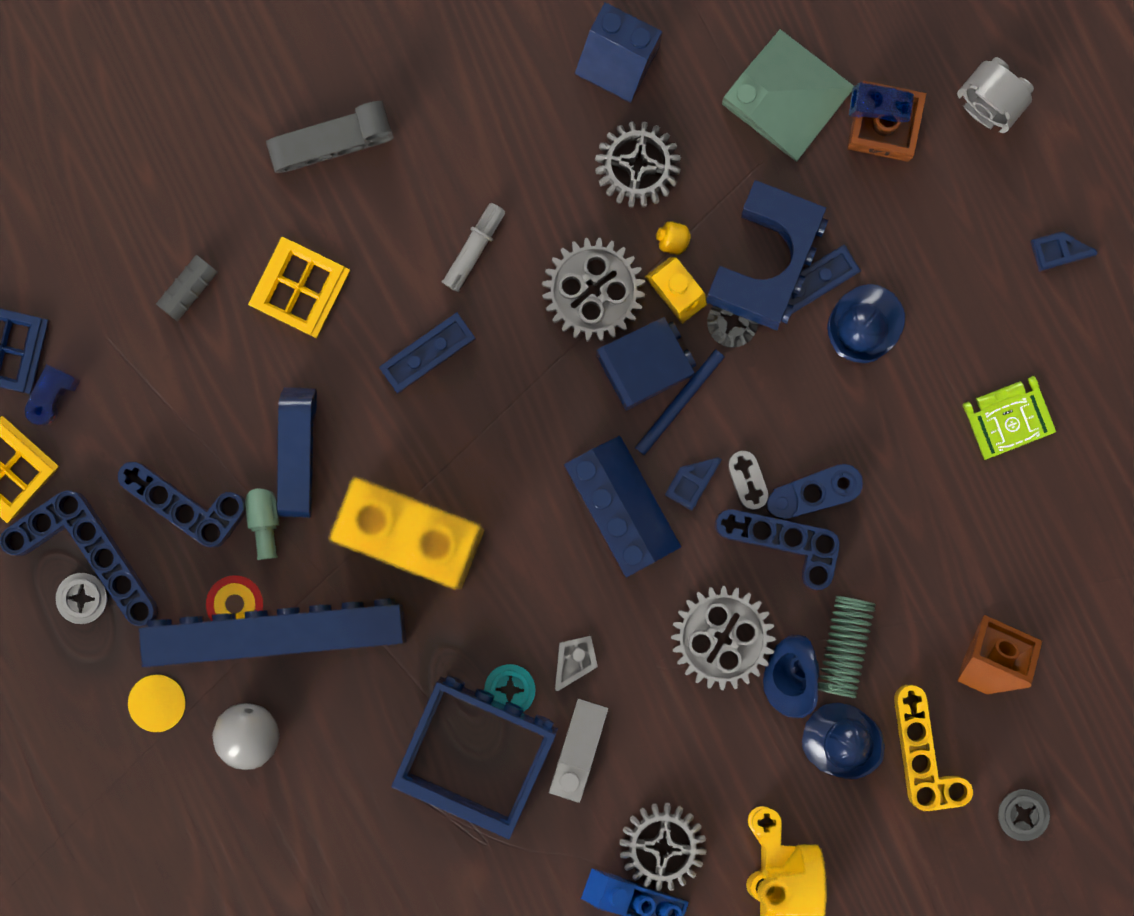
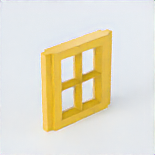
M281 237L248 305L317 338L351 270L289 239ZM292 255L308 261L298 283L282 276ZM314 265L330 272L320 293L304 286ZM279 281L295 289L285 310L269 303ZM300 292L316 299L306 321L290 313Z
M1 416L0 437L16 453L5 465L0 461V480L6 474L23 489L12 503L0 493V518L9 524L60 466L4 416ZM21 456L39 471L28 485L10 470Z

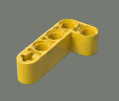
M914 685L901 686L894 695L907 793L910 802L922 811L955 808L968 804L972 799L973 789L967 780L959 776L938 777L925 692ZM908 691H911L912 695L918 696V701L913 702V712H921V717H904L905 713L911 714L910 705L903 703V698L908 697ZM912 723H920L923 728L922 736L917 740H911L907 734L908 727ZM917 755H924L928 761L926 769L922 772H915L912 767V761ZM960 782L964 787V793L961 798L952 800L949 796V788L953 783ZM923 787H929L932 791V798L926 804H920L917 801V792Z

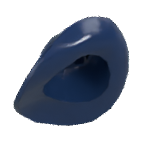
M873 284L856 287L841 297L829 316L827 331L830 342L839 356L850 361L869 363L878 360L896 345L904 328L905 312L895 294L884 287Z
M790 635L780 641L773 649L774 653L769 655L768 666L765 667L763 677L764 692L769 703L782 715L792 718H804L814 711L817 705L819 663L816 659L813 645L806 636Z
M830 703L817 709L806 722L802 738V747L809 761L820 771L839 778H862L872 773L883 761L885 744L882 731L875 721L851 705Z

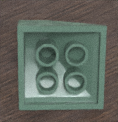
M780 29L723 98L722 105L797 162L855 86Z

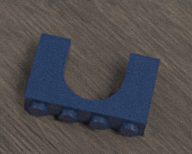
M755 180L743 207L741 218L774 230L781 235L790 250V264L778 276L765 280L753 279L719 266L706 303L776 331L781 322L787 324L794 307L788 304L792 293L799 295L806 278L800 275L804 264L811 265L817 248L812 247L815 236L822 238L829 221L823 218L826 207Z

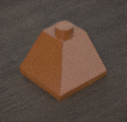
M983 615L963 659L957 681L985 694L1029 688L1033 681L1042 640Z

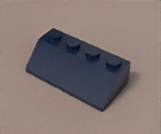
M621 436L607 441L564 464L625 578L681 548L678 539Z

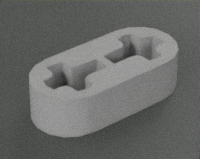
M738 451L729 459V473L741 504L747 509L756 510L763 507L767 502L768 490L755 456L748 451ZM742 456L745 461H751L752 465L747 468L750 478L745 479L741 470L736 471L734 469V465L738 463V457ZM750 481L755 491L761 490L762 496L758 498L759 503L755 505L752 500L746 501L745 495L749 493L747 482Z

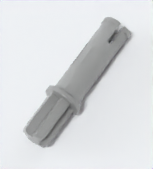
M490 203L477 225L470 228L472 232L441 283L459 293L460 288L488 241H493L491 236L505 215V211L494 203Z

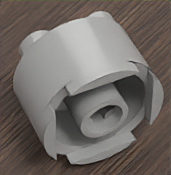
M994 57L992 61H983L958 90L957 96L959 99L964 96L967 102L963 107L978 122L990 129L994 125L1002 127L999 132L1006 133L1031 104V93L1034 91V87L1028 80L1022 77L1018 78L1009 71V66L1005 61Z

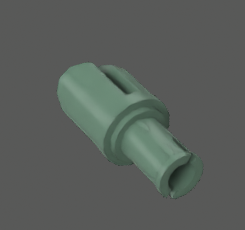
M253 489L246 495L245 507L248 529H251V532H255L257 560L278 558L274 537V529H277V526H279L276 497L269 490Z

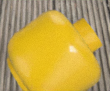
M674 221L666 222L663 228L660 227L656 234V239L660 240V250L675 255H680L684 252L690 241L688 227Z

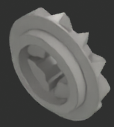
M76 573L68 576L61 582L56 592L58 611L66 620L75 624H87L95 621L104 613L108 601L106 587L97 577L87 573ZM84 584L85 595L95 598V601L86 602L81 613L79 602L69 599V596L79 595Z

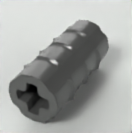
M196 255L185 266L182 273L175 278L173 284L165 291L156 305L178 322L184 313L189 310L193 302L199 298L202 291L209 286V283L218 272Z

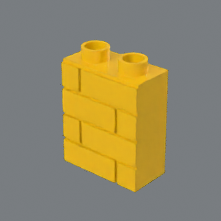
M354 477L329 540L455 589H462L485 530L480 525Z

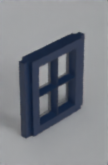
M0 309V320L6 322L0 344V371L5 353L22 356L17 379L0 376V387L32 394L49 320ZM12 323L29 327L24 350L7 346Z

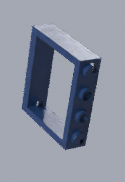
M448 675L447 678H443L440 676L391 787L510 839L558 728L553 727V721L546 717L536 715L533 718L524 714V709L519 705L511 702H506L504 705L493 700L495 696L485 690L477 689L476 692L464 687L465 683L456 677ZM444 692L544 736L509 817L409 773Z

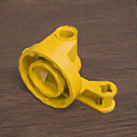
M759 806L751 810L747 821L748 826L761 845V870L755 871L749 876L746 886L749 894L760 901V916H824L826 898L825 870L819 846L781 845V818L779 814L765 806ZM764 814L771 819V824H766L765 830L762 826L758 825V820L763 819ZM761 879H765L760 883V885L758 886V891L756 892V884L758 883V881Z

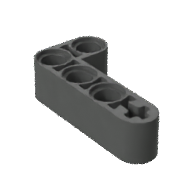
M373 101L355 108L356 113L267 140L266 145L274 172L283 173L392 140L394 137L383 101Z

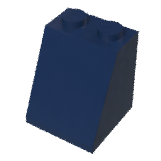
M604 2L589 31L575 75L631 103L660 48L662 31Z
M665 317L597 349L596 356L625 411L636 407L695 374L692 369L697 366L694 358L688 349L682 350L677 341L681 338V335L673 321L668 323Z

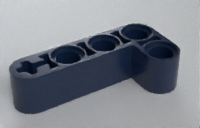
M284 387L279 397L277 515L279 517H311L313 421L317 410V389Z
M128 462L118 472L119 483L124 489L206 547L217 548L222 546L246 514L245 499L233 492L221 494L207 511L145 465L137 462ZM139 471L138 476L150 484L146 488L136 482L130 484L132 478L128 475L129 472ZM165 487L168 492V498L163 504L158 505L153 499V493L157 488ZM235 498L239 504L238 512L235 515L228 516L223 510V505L227 499ZM189 505L193 508L194 517L190 522L183 523L179 518V511L183 506ZM211 524H216L220 530V536L214 542H209L204 535L206 527Z
M728 509L717 516L715 529L721 537L804 555L803 583L812 590H822L831 584L840 547V541L834 532L738 510ZM729 515L733 516V522L738 524H745L744 518L750 519L746 527V537L741 536L743 530L734 528L730 533H727L726 527L721 525V521L727 520ZM757 522L766 523L770 529L769 536L765 540H759L753 535V526ZM788 529H796L801 535V541L795 547L785 543L784 534ZM821 535L829 537L832 542V548L826 554L819 552L816 548V540ZM816 566L822 568L826 574L824 582L820 585L813 584L809 579L810 570Z

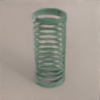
M836 596L837 599L835 601L842 604H835L834 607L846 612L833 611L832 613L845 619L832 618V622L843 626L831 625L829 627L842 633L829 632L828 635L844 641L826 640L827 643L842 648L825 647L827 651L840 655L824 654V657L839 662L822 661V663L841 670L821 668L822 672L839 677L820 675L821 679L837 684L818 682V690L856 698L858 693L850 690H857L859 688L845 682L859 683L860 680L844 674L855 676L862 674L859 671L845 667L863 668L862 665L847 660L863 662L864 658L849 653L864 655L866 652L847 645L867 647L868 645L848 638L868 640L867 636L850 631L870 633L871 631L848 623L871 626L872 623L849 616L872 619L874 618L872 615L851 609L874 612L876 604Z

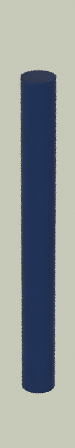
M715 349L636 445L635 449L645 456L725 358L719 351Z

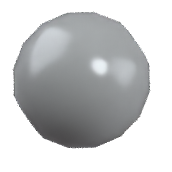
M239 703L230 706L218 717L212 733L214 748L219 757L227 765L242 770L255 769L267 762L274 755L280 738L276 720L264 707L251 703Z

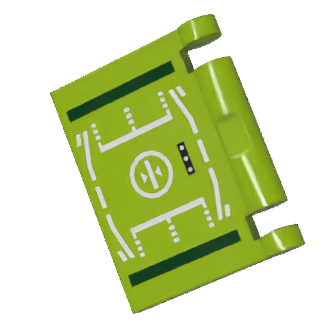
M1035 376L1028 378V383L1032 389L1028 393L1025 392L1023 383L1019 381L976 398L980 409L977 413H974L969 401L963 403V408L984 460L1056 432Z

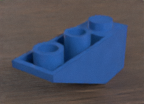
M594 868L591 869L581 899L598 909L621 916H684L689 903L686 900L656 891L650 887L646 888L639 883Z

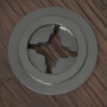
M716 306L710 309L707 318L708 330L712 338L719 344L726 347H739L748 343L754 337L758 323L739 316L738 321L746 328L735 326L726 334L728 322L720 315L731 317L733 313Z
M1019 789L1007 794L999 804L998 820L1002 830L1011 838L1019 841H1030L1044 833L1049 824L1050 811L1041 795L1031 790ZM1016 804L1023 809L1034 806L1028 814L1032 826L1023 820L1012 823L1019 815L1016 811Z

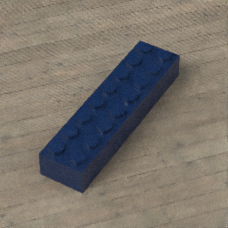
M392 598L374 600V607H364L363 601L341 603L342 610H332L331 604L309 606V613H300L299 607L277 609L276 616H268L267 610L244 612V619H236V613L212 615L211 622H204V616L180 618V624L172 625V619L147 621L148 627L139 628L142 667L406 643L403 604L396 605L395 599Z

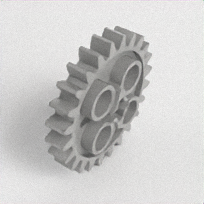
M585 238L584 247L582 248L573 241V251L571 253L562 248L561 254L563 259L552 258L556 269L545 270V273L552 280L542 282L543 287L551 289V292L543 294L542 297L544 300H552V303L546 307V311L557 312L552 320L553 323L563 320L562 331L565 332L570 327L574 328L573 338L575 339L581 332H585L587 342L590 341L592 333L597 334L599 341H603V335L606 331L614 338L615 327L617 326L625 332L627 327L624 320L627 319L635 322L636 318L631 311L642 310V306L635 302V300L645 298V293L637 290L638 287L645 285V280L635 278L642 269L641 267L631 268L635 257L632 256L624 259L625 247H622L617 252L613 251L614 241H611L606 248L602 247L601 238L597 239L595 246H591L588 238ZM592 260L602 261L605 265V271L600 275L591 274L587 269L589 262ZM612 271L617 273L613 279L600 287V296L597 297L595 294H591L576 308L571 307L575 300L588 292L587 284L591 283L595 286ZM569 279L576 280L581 286L580 291L575 295L566 294L562 289L565 281ZM615 284L621 285L625 290V296L620 300H612L607 294V289ZM588 304H594L600 309V315L595 320H588L583 316L582 309Z
M722 586L720 595H716L713 588L710 587L709 597L707 598L700 592H697L699 602L695 604L687 600L686 603L690 610L688 612L678 611L680 616L684 618L683 622H673V626L680 629V633L671 635V639L680 641V645L672 650L673 652L683 653V656L677 661L678 665L688 663L689 666L685 674L689 675L694 671L697 672L695 680L697 684L704 677L707 678V687L709 689L715 681H719L721 690L725 689L726 682L728 681L731 682L734 689H737V679L740 678L746 684H749L748 674L750 672L758 677L760 676V672L756 667L758 664L768 666V662L763 658V655L774 653L772 649L766 647L767 642L776 640L775 637L769 636L766 631L774 627V624H764L763 622L769 615V612L758 613L757 610L761 602L758 601L751 605L749 603L750 593H747L742 599L739 598V588H735L732 595H727L726 586ZM714 607H722L727 613L726 621L721 625H714L708 619L709 611ZM738 613L739 618L728 635L732 639L729 645L726 643L722 644L713 662L708 663L707 658L718 641L714 636L717 631L724 632L733 614ZM743 623H748L754 628L753 638L746 642L740 641L736 636L737 627ZM704 634L710 639V647L707 651L699 653L693 649L692 640L696 635ZM732 651L737 655L738 662L734 668L725 669L720 665L719 659L723 652Z

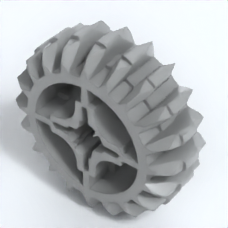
M633 121L629 122L630 132L627 133L622 125L617 126L619 137L617 138L613 133L609 132L606 137L611 145L602 142L599 145V149L605 152L606 155L597 154L595 157L597 162L605 164L595 168L596 174H606L605 177L599 180L600 186L610 183L611 186L607 189L606 194L612 196L618 191L619 194L616 202L619 204L623 202L625 196L630 197L628 206L632 208L635 205V198H640L641 207L644 208L647 207L646 197L650 196L654 204L659 203L658 191L667 197L670 192L665 184L673 187L677 184V181L669 175H679L681 171L679 167L671 165L681 160L680 155H670V153L677 149L676 143L666 146L665 143L670 135L665 133L658 138L657 134L660 127L657 125L653 127L651 133L647 132V122H642L641 130H636ZM637 141L636 148L631 154H621L620 157L613 156L623 144ZM646 142L658 149L663 157L664 164L657 163V160L647 156ZM641 150L642 164L646 163L647 167L642 166L640 171H638L637 179H634V165L630 166L629 163L635 162L636 158H638V152ZM611 165L619 166V169L629 173V187L623 185L615 177ZM655 173L662 174L661 178L652 186L639 189L643 176L647 174L655 175Z
M656 803L652 804L654 814L649 816L645 808H641L639 811L644 818L641 821L632 815L630 821L635 825L634 830L626 826L623 827V832L631 837L630 839H620L619 842L620 845L629 847V850L620 852V857L624 859L631 857L632 859L624 865L625 870L628 871L636 867L637 870L632 875V878L636 881L642 875L646 876L643 881V886L646 888L650 885L651 880H656V891H661L662 881H667L670 891L674 890L672 880L678 878L681 886H685L686 881L682 875L687 873L691 878H695L696 873L690 867L692 864L697 867L703 866V862L695 858L696 854L706 855L705 848L697 847L698 843L706 841V837L704 835H694V833L702 828L700 823L690 827L688 824L693 820L694 816L689 813L684 819L680 818L683 812V808L680 806L676 808L674 814H670L671 806L669 803H665L664 813H659ZM661 821L659 832L654 838L638 839L639 834L646 826L653 822ZM671 822L684 829L688 835L690 845L675 842L671 839ZM665 831L667 844L673 848H671L670 852L666 850L667 854L663 855L662 863H660L661 857L658 849L649 845H655L656 842L659 843V840L663 839ZM636 849H642L655 855V872L649 870L640 862ZM682 854L688 855L680 867L665 873L667 861L670 857Z

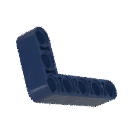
M71 490L60 492L2 532L0 537L1 548L7 554L24 556L64 529H67L126 619L135 626H147V621L156 620L158 616L156 602L87 499L81 493ZM73 496L78 502V508L74 513L68 514L64 509V502L67 498ZM46 514L50 517L51 526L47 531L41 532L38 529L37 521L40 516ZM92 523L96 529V534L91 540L86 541L82 537L81 530L85 524ZM17 532L21 533L24 537V544L19 550H15L11 546V538ZM108 549L113 554V562L105 568L100 564L99 556L103 550ZM122 576H127L131 581V588L126 594L120 593L117 589V581ZM141 602L145 603L149 608V615L143 621L138 620L134 614L136 605Z

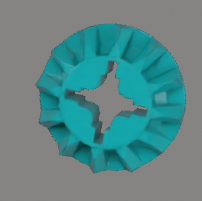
M514 664L502 665L494 669L486 679L484 690L495 696L493 700L505 705L508 702L506 693L496 691V688L506 686L509 676H512L514 686L524 689V692L515 693L511 703L519 705L524 711L527 710L532 704L536 692L535 683L530 673L523 667Z

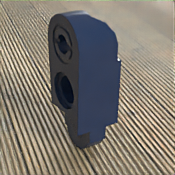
M840 464L773 489L767 500V509L774 517L785 520L850 502L861 493L863 486L862 476L851 465ZM845 477L849 480L850 484L847 489L843 490L838 487L837 482L839 478ZM807 485H814L819 489L820 497L817 502L811 503L805 500L803 491Z

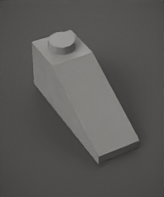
M581 699L577 700L549 789L550 794L580 803L608 712L607 707Z

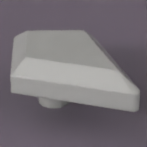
M591 636L559 643L556 691L561 690L598 667Z

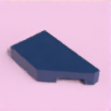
M1063 231L1030 241L1039 272L1098 254L1097 250L1093 247L1081 243Z
M717 457L680 467L665 496L692 511L722 459Z

